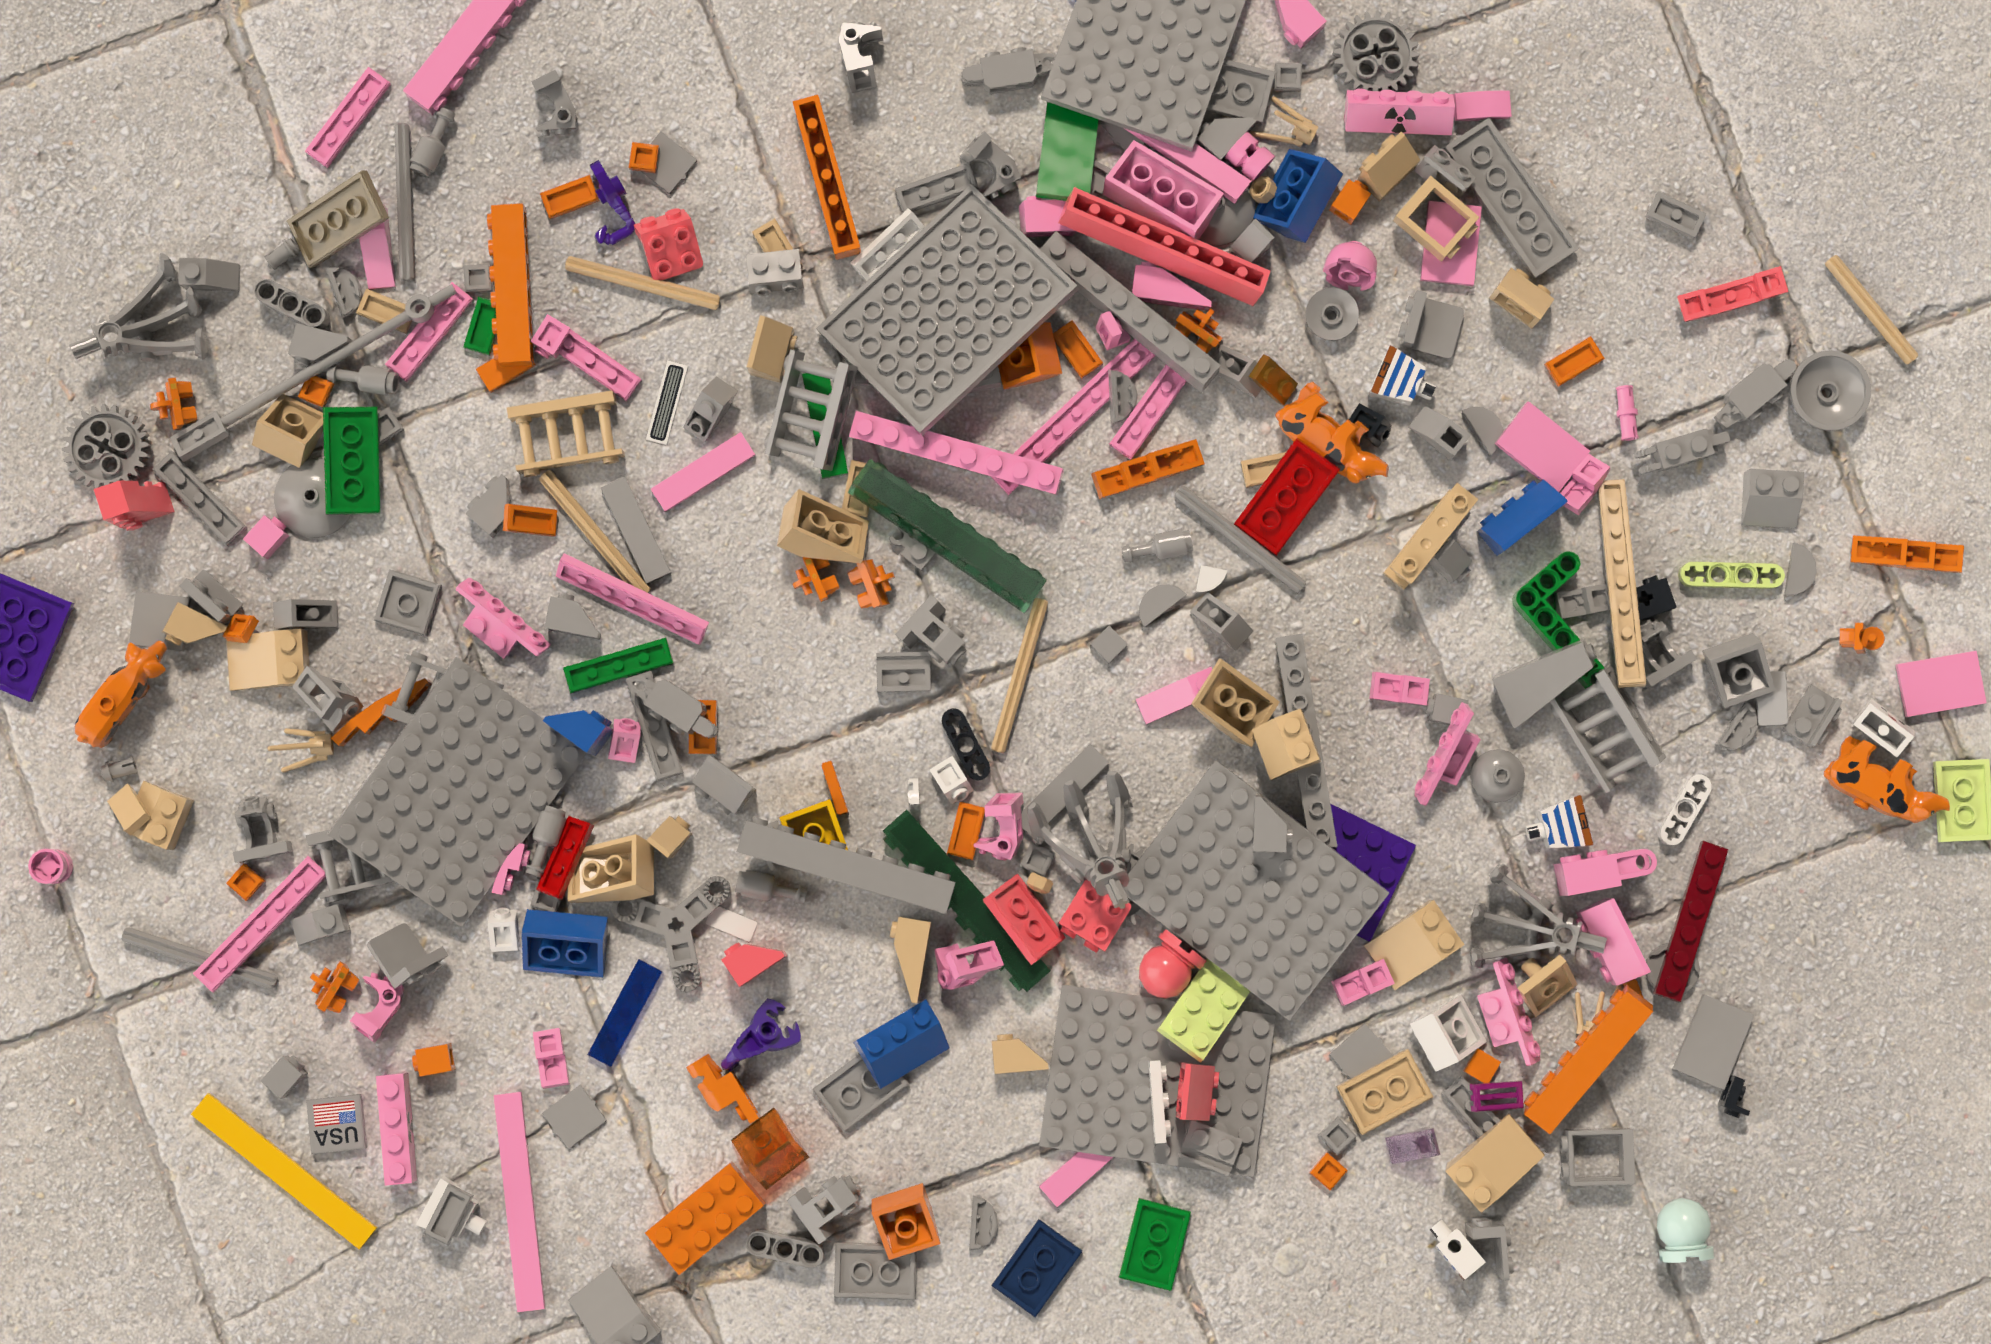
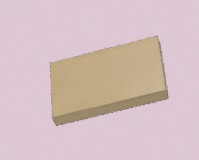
M1409 1049L1399 1052L1393 1057L1336 1086L1361 1135L1433 1098Z

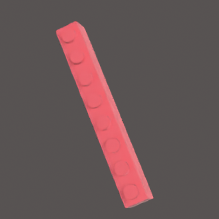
M1075 187L1067 198L1058 224L1251 306H1254L1263 294L1270 274L1268 269Z

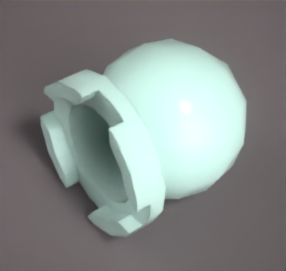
M1678 1198L1667 1203L1659 1212L1657 1230L1660 1239L1666 1244L1664 1249L1659 1250L1660 1261L1680 1263L1686 1262V1257H1699V1261L1714 1258L1713 1246H1707L1705 1243L1710 1236L1711 1222L1708 1212L1699 1202Z

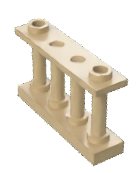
M613 390L506 407L508 418L511 422L516 421V424L519 425L525 464L515 465L516 471L519 474L524 473V477L540 475L541 470L603 461V464L618 463L619 458L625 457V453L622 448H614L609 416L611 406L617 405L616 395ZM595 408V412H598L604 451L588 454L582 415L585 414L584 410ZM568 413L569 416H572L577 456L564 458L561 456L556 423L558 414ZM542 417V420H545L551 460L535 462L529 423L532 422V418Z
M1456 483L1451 490H1448L1383 574L1403 590L1409 583L1412 584L1478 499L1460 484Z

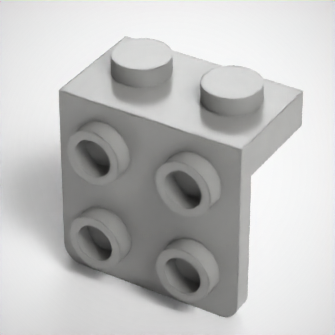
M1417 290L1413 297H1408L1405 312H1409L1407 321L1402 322L1399 329L1398 337L1402 338L1400 347L1450 359L1454 353L1464 310L1458 306L1426 298L1427 292Z
M406 923L392 928L367 943L368 949L394 989L407 982L409 985L417 982L423 977L422 974L425 972L428 975L434 973L442 967L440 962L448 956L443 946L427 954Z
M1486 1216L1472 1217V1222H1465L1466 1234L1473 1240L1493 1238L1496 1274L1503 1281L1510 1280L1509 1274L1514 1272L1512 1257H1508L1507 1246H1511L1510 1230H1506L1505 1225L1498 1220H1491Z

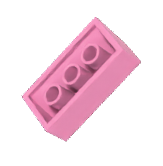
M1133 140L1106 176L1103 195L1128 210L1197 240L1207 229L1224 195L1220 190Z

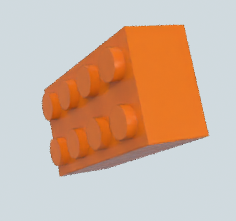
M731 1161L649 1228L645 1234L677 1274L680 1275L761 1209L766 1202L733 1161Z

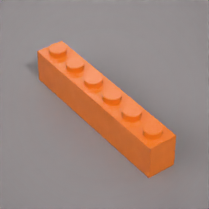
M817 94L792 101L835 259L839 260L860 254L859 240L819 96Z
M523 203L491 205V214H487L488 230H492V240H488L489 255L493 256L494 266L489 267L490 281L495 282V292H491V306L496 308V318H492L493 334H497L498 343L493 345L494 360H498L501 367L534 366L533 344L531 343L533 332L526 208Z
M1628 985L1622 991L1617 989L1609 999L1610 1006L1605 1011L1601 1009L1592 1020L1594 1025L1588 1032L1583 1030L1574 1042L1577 1044L1571 1052L1567 1050L1563 1053L1557 1062L1559 1064L1558 1068L1554 1072L1549 1071L1541 1080L1543 1086L1538 1092L1532 1091L1523 1103L1526 1105L1524 1115L1547 1133L1551 1134L1653 1013V1005Z

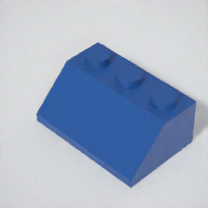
M1289 149L1272 179L1277 186L1275 196L1267 203H1259L1253 219H1257L1261 224L1287 238L1306 243L1343 173L1326 158Z
M1544 479L1538 484L1533 480L1522 489L1524 495L1518 500L1512 497L1501 505L1504 511L1496 517L1491 513L1479 522L1483 527L1477 532L1494 554L1498 556L1568 502L1567 499Z
M582 710L545 716L543 722L593 756L599 753L613 733V729L609 727L612 722L594 710L591 713Z
M527 909L522 929L523 970L603 978L608 940V917Z
M927 1000L920 1002L853 1042L879 1089H882L950 1048L941 1024Z

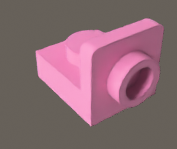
M1111 311L1100 315L1096 330L1106 350L1130 341V335L1122 329L1117 318L1114 319Z
M547 314L531 340V343L536 346L534 351L546 359L549 356L557 359L559 355L558 350L570 333L571 328Z
M629 718L614 719L608 759L635 763L640 740L641 727L639 722Z

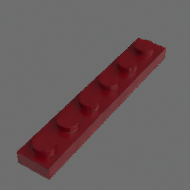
M1706 841L1700 842L1653 994L1678 1003L1681 1002L1729 849Z

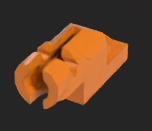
M709 1054L686 1067L692 1078L704 1076L703 1082L698 1084L697 1087L709 1107L718 1112L736 1101L738 1106L735 1109L742 1121L747 1119L751 1124L761 1117L734 1071L722 1076L721 1072L723 1071Z

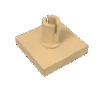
M1558 955L1543 968L1534 958L1525 961L1521 969L1527 974L1529 979L1517 988L1529 1011L1536 1018L1578 984L1567 961L1561 955Z

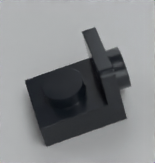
M1359 403L1349 420L1354 424L1360 421L1369 430L1362 437L1378 448L1389 437L1392 425L1385 416Z
M1730 1075L1725 1090L1722 1091L1718 1105L1725 1107L1724 1113L1736 1118H1740L1741 1114L1746 1116L1750 1114L1749 1110L1736 1106L1737 1101H1741L1745 1094L1746 1086H1744V1079Z

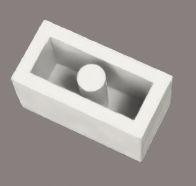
M1872 698L1854 718L1853 725L1896 757L1900 755L1915 735V731Z

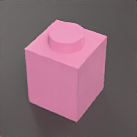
M264 515L243 540L262 557L269 559L290 535L284 531L287 526L274 516L270 519Z

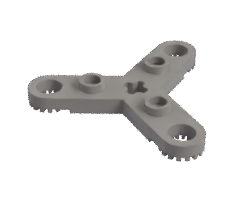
M713 876L706 880L674 910L638 898L626 900L633 906V911L629 916H622L618 912V905L622 901H614L612 903V914L619 921L663 935L665 937L674 984L679 990L690 992L695 990L701 982L692 929L729 897L731 887L724 877ZM718 881L724 885L725 890L722 896L713 897L710 894L709 888L713 882ZM677 917L678 921H683L684 927L680 928V933H676L674 929L669 928V924L673 923V918ZM685 970L691 971L695 976L694 983L690 986L682 985L679 979L680 974Z

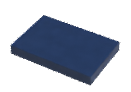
M1038 1218L991 1286L1036 1318L1083 1250Z

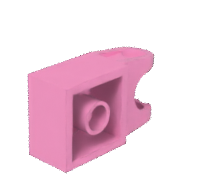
M1606 849L1587 852V858L1581 859L1580 855L1561 857V863L1553 864L1559 896H1570L1622 886L1621 880L1651 874L1657 866V859L1655 854L1648 849L1628 850L1608 854ZM1638 856H1641L1644 861L1641 869L1636 865Z

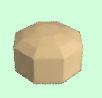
M1260 176L1252 182L1249 192L1258 203H1267L1275 196L1277 186L1268 176Z
M1034 872L1030 873L1026 882L1028 887L1041 894L1049 893L1053 885V881Z

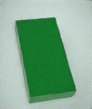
M478 297L463 346L464 349L490 356L496 337L492 330V318H496V308H492L491 300Z

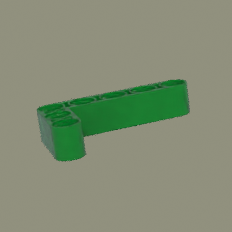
M1570 551L1563 552L1555 557L1519 588L1512 598L1515 609L1552 651L1563 648L1557 645L1555 641L1557 633L1566 635L1568 640L1566 646L1580 641L1578 636L1545 600L1580 569L1581 563L1578 555ZM1562 558L1571 560V571H1564L1561 568L1560 561ZM1542 575H1547L1552 579V587L1550 589H1546L1540 584ZM1526 592L1531 595L1532 604L1530 606H1524L1521 603V593ZM1543 612L1549 616L1550 623L1548 626L1544 627L1539 624V613ZM1594 659L1595 665L1578 679L1585 689L1592 686L1591 676L1605 668L1598 659Z

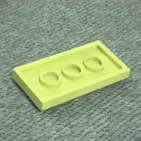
M1207 958L1204 967L1197 971L1157 1031L1201 1063L1250 991Z

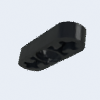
M956 708L948 709L942 716V726L968 776L973 780L981 781L989 775L990 764L963 712ZM952 713L955 717H961V720L958 721L960 729L962 730L964 727L968 729V732L960 733L955 739L951 735L952 733H957L954 726L946 724L949 720L948 715ZM962 737H969L973 740L974 747L970 752H962L958 748V742ZM977 750L980 753V756L975 757L979 764L984 763L986 766L983 769L984 774L981 776L977 773H971V769L974 767L971 759L967 763L963 759L964 757L972 756Z

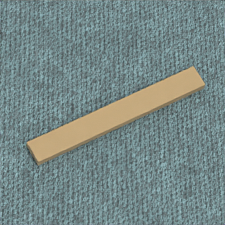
M1625 479L1605 480L1598 489L1617 684L1618 688L1646 686Z

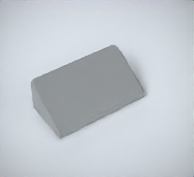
M1772 671L1771 676L1776 691L1756 697L1758 726L1788 725L1789 723L1786 671Z

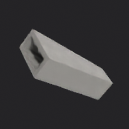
M1582 639L1493 677V683L1513 728L1519 727L1595 665L1594 659H1597V655L1591 643L1587 645L1586 640Z

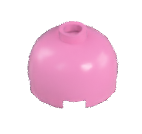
M1358 241L1345 242L1336 245L1329 252L1324 263L1323 272L1327 275L1326 281L1337 288L1348 290L1349 285L1361 287L1360 291H1364L1375 284L1377 260L1373 252Z

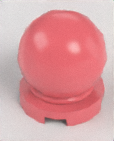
M1165 929L1158 936L1164 941L1161 942L1162 945L1153 947L1144 954L1139 966V979L1149 994L1167 999L1183 992L1192 979V969L1196 966L1201 970L1206 960L1192 949H1189L1187 952L1179 946L1182 941Z

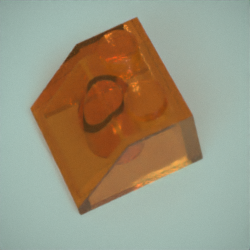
M774 1107L731 1139L750 1173L766 1190L810 1158L799 1139Z

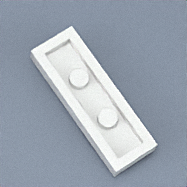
M907 209L850 264L865 281H868L925 226L910 209Z
M1160 1060L1148 1061L1154 1143H1167L1166 1137L1171 1136L1170 1120H1165L1164 1109H1169L1168 1093H1163L1162 1082H1167L1166 1065L1161 1066Z

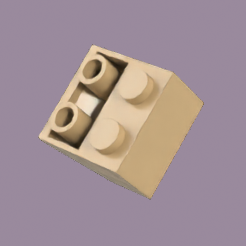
M1402 132L1396 137L1391 134L1381 144L1382 147L1378 150L1379 153L1377 155L1371 153L1359 168L1361 173L1357 180L1368 187V191L1379 202L1420 162V158Z

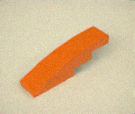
M1197 439L1093 472L1091 476L1099 499L1180 474L1202 466L1205 463Z
M1853 535L1851 563L1962 573L1964 545L1936 544V542L1911 541L1902 538Z
M424 678L415 682L406 705L408 709L432 685L430 680ZM401 688L377 700L357 714L331 739L338 746L344 747L360 729L365 734L370 735L387 717L381 714L384 705L392 706L393 701L396 702ZM387 717L388 719H390V720L393 721V722H397V721H398V720L392 719V718H390V717Z

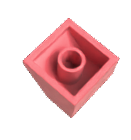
M736 943L724 951L726 957L721 960L740 987L788 955L783 950L752 944H743L741 946L740 943Z

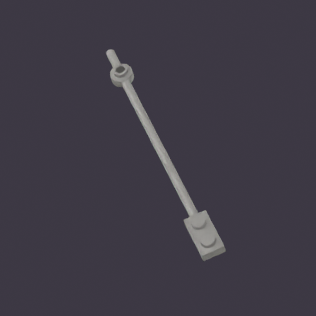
M451 284L430 297L422 294L412 296L405 305V311L227 415L221 417L217 411H214L171 436L170 439L179 458L185 462L230 436L226 428L229 425L408 321L412 320L416 323L428 321L434 313V306L457 294L454 286Z

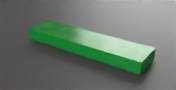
M808 373L802 374L806 390L829 395L832 392L830 379ZM807 401L810 418L818 421L824 420L827 412L826 406ZM813 430L815 445L817 446L821 435L818 431ZM840 438L833 470L820 469L822 479L848 474L842 438Z
M665 637L563 667L569 691L572 694L674 664L668 640Z

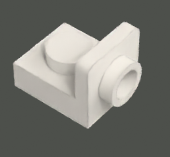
M953 756L930 769L950 804L964 800L973 791L972 786Z
M498 908L490 911L488 932L491 952L518 950L517 910Z

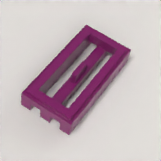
M1522 1081L1470 1084V1090H1473V1095H1470V1099L1473 1101V1106H1471L1472 1112L1524 1108ZM1516 1087V1092L1480 1094V1090ZM1517 1098V1103L1481 1105L1480 1101Z

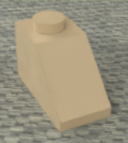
M177 602L162 632L167 634L166 640L180 646L181 642L189 644L223 633L227 626Z
M669 816L646 841L667 858H673L693 834L688 830L691 825L680 816L676 819Z
M1013 1034L997 1035V1040H992L995 1074L1049 1069L1048 1062L1019 1038H1013Z

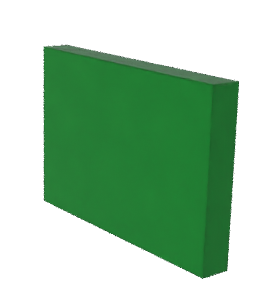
M1138 1198L1119 1278L1172 1291L1191 1211Z

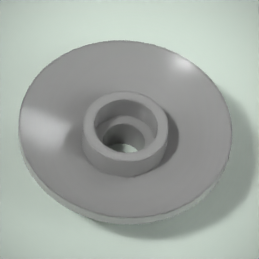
M1331 287L1322 289L1311 297L1306 307L1305 317L1308 327L1316 336L1324 340L1336 341L1347 337L1355 329L1359 319V309L1355 299L1348 292L1340 288ZM1329 311L1334 312L1336 319L1329 320L1326 317V313Z

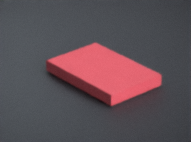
M1018 873L983 899L984 903L1031 965L1066 939Z

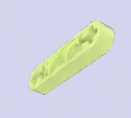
M1688 562L1679 569L1678 577L1680 582L1688 587L1772 589L1783 583L1785 573L1782 567L1777 564ZM1690 567H1692L1693 572L1702 573L1704 572L1703 567H1706V583L1703 582L1704 577H1695L1693 582L1690 581V577L1685 576V572L1689 571ZM1717 567L1725 572V579L1719 583L1711 578L1712 570ZM1742 568L1750 570L1752 578L1748 583H1742L1738 579V572ZM1757 568H1760L1759 574H1767L1770 572V569H1773V574H1777L1778 579L1773 580L1772 584L1769 578H1760V584H1757Z

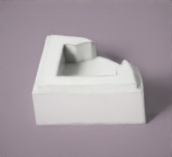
M1201 565L1196 592L1204 593L1215 589L1224 580L1227 570Z
M910 778L908 780V799L910 805H920L918 778Z

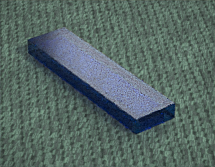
M638 959L587 1055L609 1067L613 1066L663 973L662 970Z

